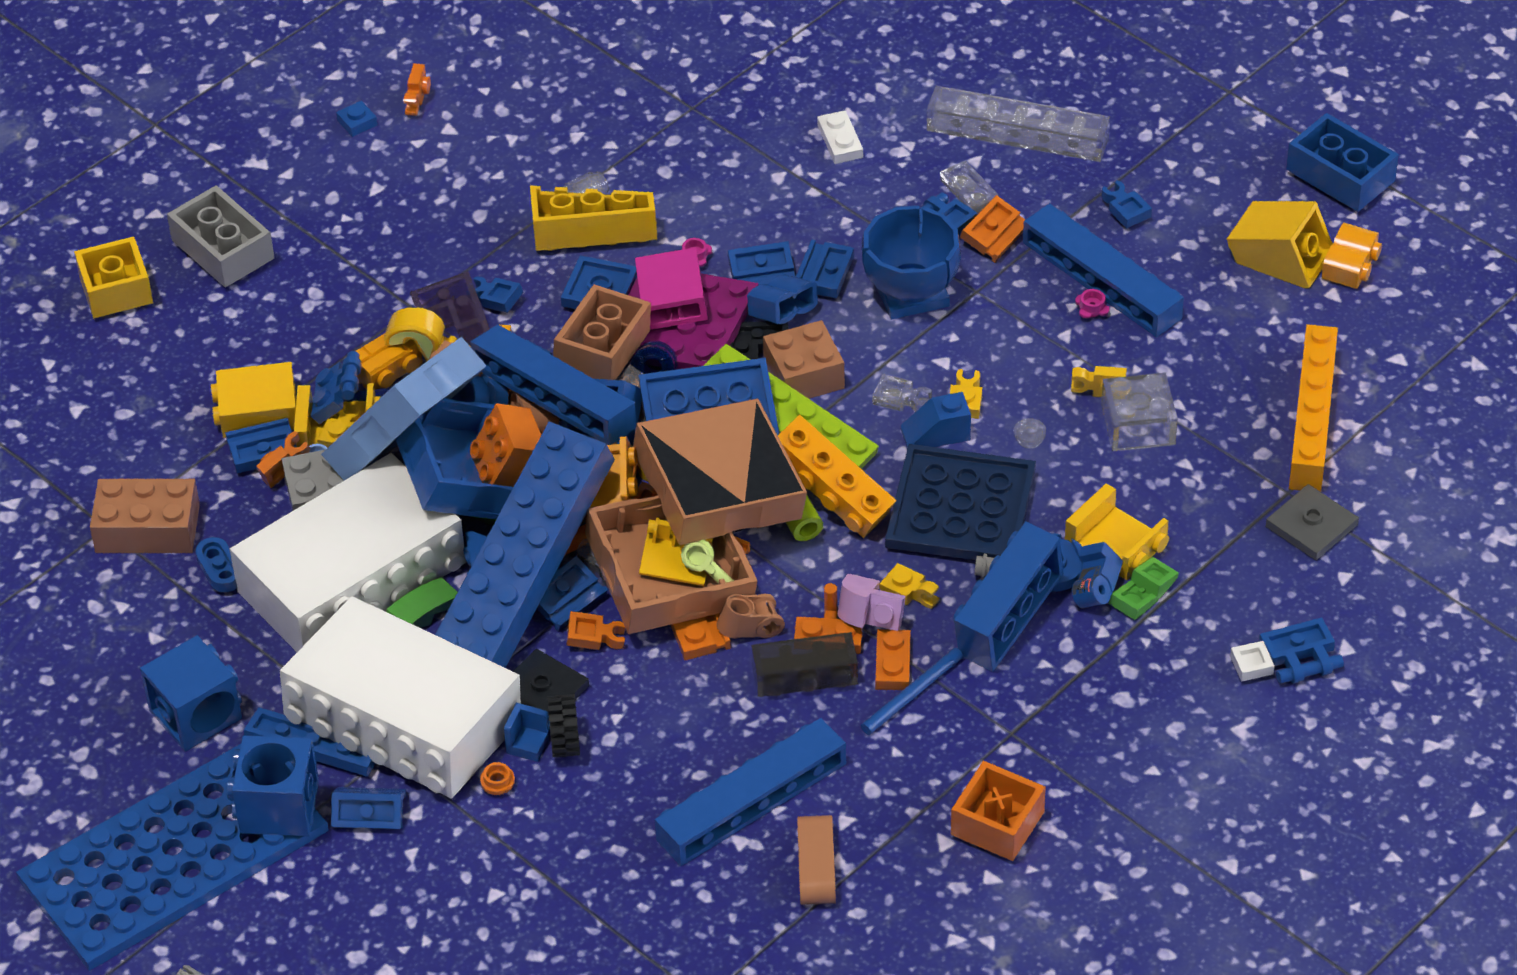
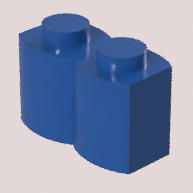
M786 274L777 276L769 285H758L748 293V315L776 324L787 323L797 313L805 314L818 304L817 283Z

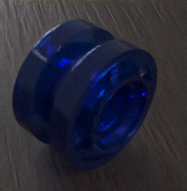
M646 342L639 347L632 358L631 374L638 383L639 375L677 370V355L664 342ZM647 360H658L662 370H651L647 366Z

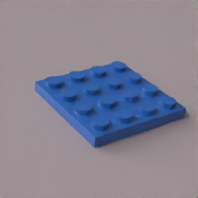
M766 358L639 375L645 421L759 399L776 434L779 435Z

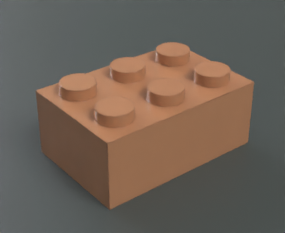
M593 284L555 337L553 356L593 379L616 380L650 331L651 302Z
M98 479L90 523L95 553H193L200 508L195 479Z

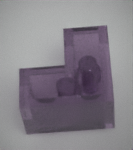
M469 271L410 292L415 308L433 311L442 319L445 329L455 326L459 338L462 336L469 346H471L470 341L489 330Z

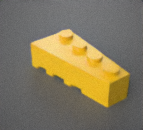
M530 185L536 251H553L563 248H584L595 245H615L617 243L658 240L653 192L614 190L611 195H606L599 192L598 189H586L585 193H570L567 187H555L554 192L541 191V186Z

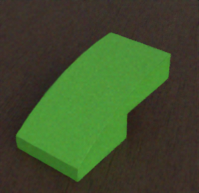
M1151 557L1133 570L1129 582L1112 593L1109 604L1136 620L1165 594L1178 578L1179 572L1158 559Z
M440 577L410 591L388 607L386 612L422 628L432 624L434 614L448 610L458 592Z

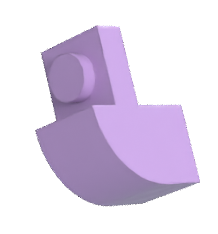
M847 574L842 581L838 616L844 622L859 628H863L865 624L898 631L902 624L906 596L879 590L880 580Z

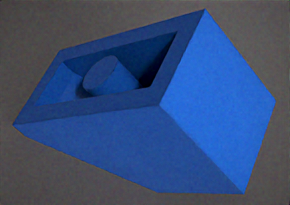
M963 392L932 397L902 423L901 432L907 448L908 444L939 447L970 441L971 413Z

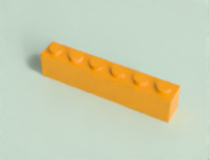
M1306 324L1289 489L1302 490L1307 484L1320 492L1322 489L1338 327Z

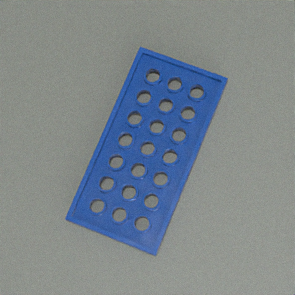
M241 744L18 870L16 874L18 881L90 971L328 832L327 822L314 808L310 835L294 836L240 833L238 819L235 821L224 820L225 816L232 813L233 798L228 797L229 777H235L236 770L233 767V756L235 749H240ZM214 791L223 793L217 799L206 798L209 793ZM184 808L193 810L187 816L176 815L179 810ZM154 825L164 827L158 833L147 832L148 828ZM201 830L211 831V834L205 838L194 836ZM248 835L259 836V839L253 843L242 841ZM125 842L134 844L132 848L125 851L117 849L120 844ZM172 847L182 849L176 855L165 854V851ZM219 852L230 854L224 860L213 859V856ZM99 859L104 861L99 867H87V864L92 860ZM143 864L152 866L149 871L144 873L134 871ZM191 869L200 871L197 876L192 878L182 876ZM63 877L74 878L67 885L56 884ZM111 882L122 883L118 889H105V886ZM159 887L170 888L164 895L153 894V891ZM82 899L92 901L84 908L74 906L77 901ZM130 904L140 906L137 911L132 913L122 911ZM96 923H109V926L104 930L92 929Z

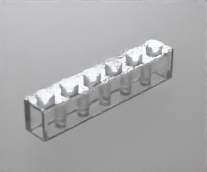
M935 86L927 107V131L1101 162L1109 139L1110 116L948 87Z

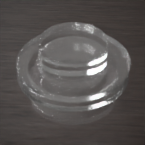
M1023 419L1015 425L1014 436L1021 446L1035 448L1045 439L1046 427L1039 420Z

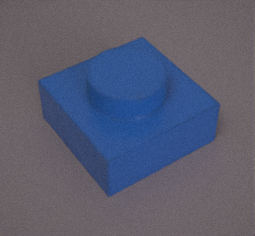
M362 100L336 112L337 121L352 137L377 126V117Z

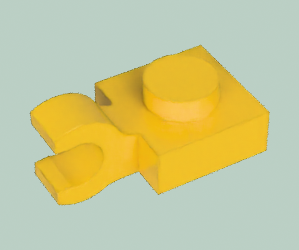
M899 563L879 583L881 591L906 596L905 605L915 600L923 606L932 609L939 602V597L934 595L939 589L937 584L925 581V575Z

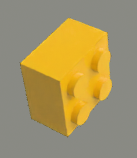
M134 236L74 251L79 277L93 319L153 303L148 274Z

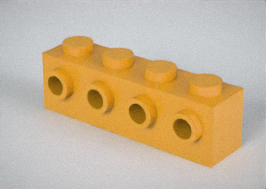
M801 415L797 416L778 435L805 489H809L820 499L825 508L835 512L844 520L846 526L851 531L857 532L861 537L865 538L889 514L897 500Z

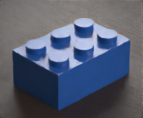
M1325 113L1289 143L1286 170L1359 212L1395 182L1399 154L1332 115Z

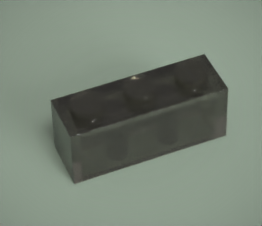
M851 632L751 645L752 668L758 697L778 696L780 694L802 691L810 692L833 687L841 688L858 684V661Z

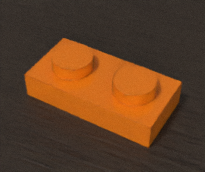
M877 629L875 690H904L909 685L911 630Z

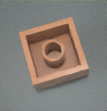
M822 320L763 336L764 358H766L768 372L808 399L845 389L844 361Z

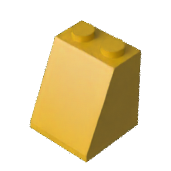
M1252 201L1227 237L1228 247L1237 264L1302 288L1311 287L1321 272L1324 259L1332 245L1316 201Z

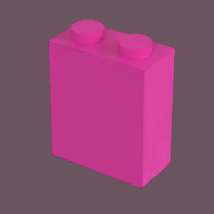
M696 247L635 258L640 299L651 302L650 330L708 320Z

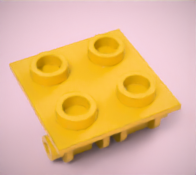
M656 517V520L649 519L639 569L640 575L704 586L707 572L705 570L700 572L692 571L684 565L681 553L685 544L679 545L668 521L660 520L658 517ZM713 538L705 539L712 546Z

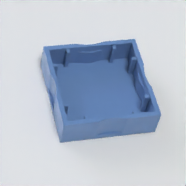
M461 336L390 388L321 455L343 481L397 447L396 438L444 398L452 399L486 367L485 363Z

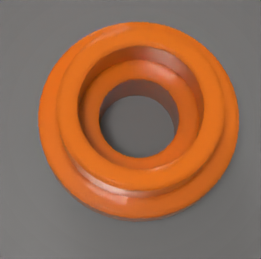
M494 762L485 767L480 776V783L485 792L492 795H502L513 788L515 777L513 771L506 764Z

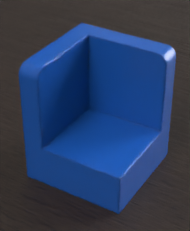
M516 703L504 726L506 753L538 762L551 737L549 713L546 710Z

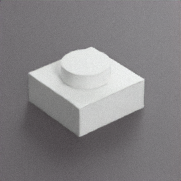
M1263 641L1231 648L1230 657L1241 682L1274 674V664Z

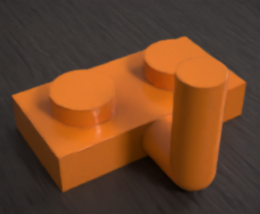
M828 583L824 586L823 618L796 617L794 651L861 654L863 628L837 619V586L835 584Z

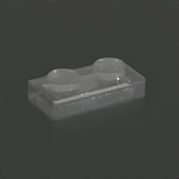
M966 160L940 171V181L959 201L978 213L996 195L999 196Z

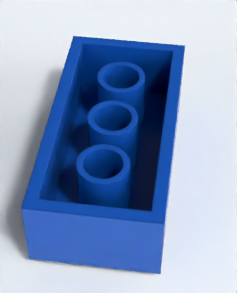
M1025 521L1019 531H1014L1011 534L1007 548L1001 556L997 555L993 559L988 574L983 580L976 582L969 600L965 605H960L954 614L953 622L957 645L963 654V658L994 672L1064 574L1059 537Z

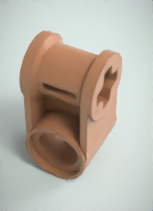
M732 594L727 598L716 625L719 632L729 638H771L783 631L785 622L782 616L777 614L775 609L776 601L771 594Z

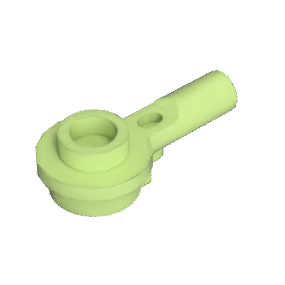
M702 539L684 545L681 557L682 562L688 569L697 572L705 570L718 584L719 579H724L725 582L734 581L714 562V549L708 541Z

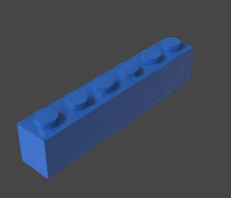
M1049 203L1024 221L1023 243L1087 289H1097L1103 292L1106 296L1105 302L1156 338L1182 319L1184 297L1177 290L1170 288L1154 274L1144 270L1131 258L1124 256L1108 242H1104L1091 233L1088 228L1081 226L1068 217L1065 212L1058 210Z
M497 324L470 341L471 348L486 365L481 371L483 374L607 445H612L620 437H624L636 429L635 402Z
M822 718L802 726L795 734L783 741L774 743L770 749L755 758L748 759L733 772L720 776L713 784L700 792H694L684 802L672 809L663 811L655 819L656 841L680 866H683L846 765L845 741Z

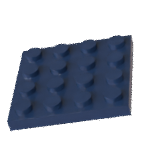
M908 444L895 497L897 501L893 505L885 538V548L976 560L977 556H983L984 553L987 554V557L995 558L997 555L1001 556L1007 548L1011 534L1014 531H1019L1024 524L1036 470V461Z

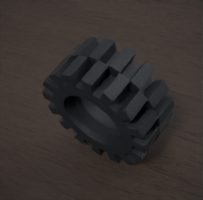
M575 694L547 696L553 758L580 755Z

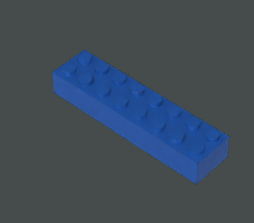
M550 421L548 422L435 634L436 636L506 668L585 518L588 508H590L615 460L606 443Z

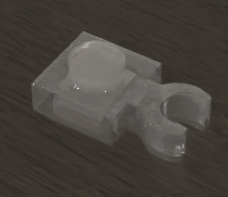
M882 374L872 395V404L903 412L906 405L916 412L926 401L932 398V390L926 387L914 389L913 381Z

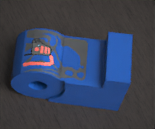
M1105 542L1081 546L1078 557L1083 561L1078 580L1072 585L1074 602L1080 608L1106 604L1109 602L1114 591L1123 560Z

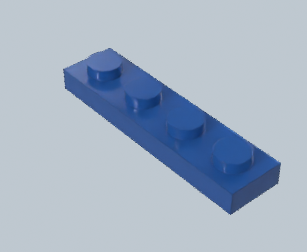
M259 707L244 728V735L312 738L316 761L368 777L376 765L369 755L366 757L355 751H349L341 742L336 743L328 738L320 737L315 733L312 726L304 722L294 724L285 715Z

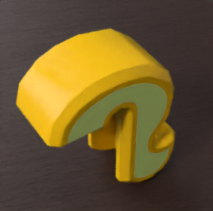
M404 308L394 312L389 319L384 335L385 345L387 346L404 344L409 340H413L426 362L429 360L432 352L437 351L444 340L453 343L457 338L455 336H443L445 325L442 319L433 311L424 308Z

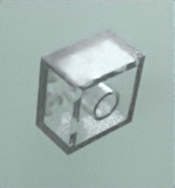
M1166 372L1103 379L1101 407L1112 451L1176 445L1178 418Z

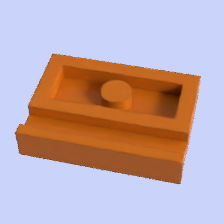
M996 195L963 229L960 238L983 255L987 253L995 263L1023 234V225L1026 219L1020 216L1021 212Z
M720 614L671 624L684 661L716 653V649L719 648L731 649L730 638L724 636L717 629L716 623Z

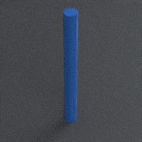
M956 647L948 652L862 723L861 728L863 732L871 735L963 658L962 652Z

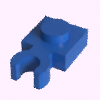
M1115 181L1114 192L1109 191L1105 186L1102 187L1101 197L1103 201L1109 204V211L1126 229L1152 216V208L1135 190L1127 194L1125 192V185L1121 181Z
M474 277L473 280L476 288L466 287L465 289L470 301H480L482 307L506 313L509 312L524 293L520 283L496 277L491 283H488L483 277Z

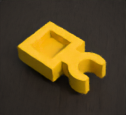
M1095 366L1094 372H1089L1081 367L1072 368L1071 391L1083 393L1087 390H1093V397L1125 399L1127 368Z
M958 369L956 385H951L950 394L963 392L971 418L979 419L982 401V387H979L980 372L975 370L974 377L966 379L963 377V369Z
M343 403V409L337 412L338 418L327 419L317 439L318 444H323L328 448L362 416L361 407L357 406L353 413L346 414V405Z

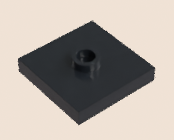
M537 648L513 671L520 675L521 704L546 710L548 713L547 696L575 694L576 700L589 687V678Z

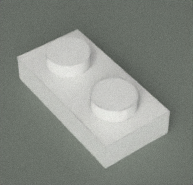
M846 110L817 116L818 128L834 164L863 158L862 145Z

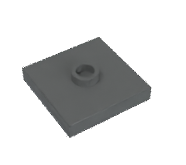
M1307 484L1266 519L1265 527L1317 561L1358 526L1359 517Z

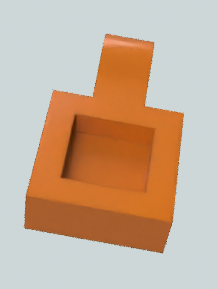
M296 431L286 437L284 448L280 445L276 450L267 453L260 463L256 465L262 480L270 488L284 478L281 458L309 453L311 450L307 442H304L299 447H293L300 440Z

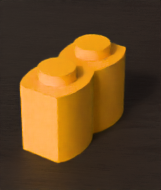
M1343 223L1324 259L1322 279L1355 289L1359 287L1361 281L1366 282L1372 268L1370 263L1372 260H1378L1382 249V243L1378 242L1379 233Z

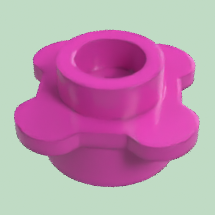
M690 238L684 241L682 250L696 247L699 266H705L707 256L712 253V247L700 238Z
M1088 289L1082 292L1081 295H1078L1075 303L1080 307L1079 315L1082 318L1097 317L1099 315L1106 316L1110 308L1105 305L1106 296L1104 293L1097 289Z

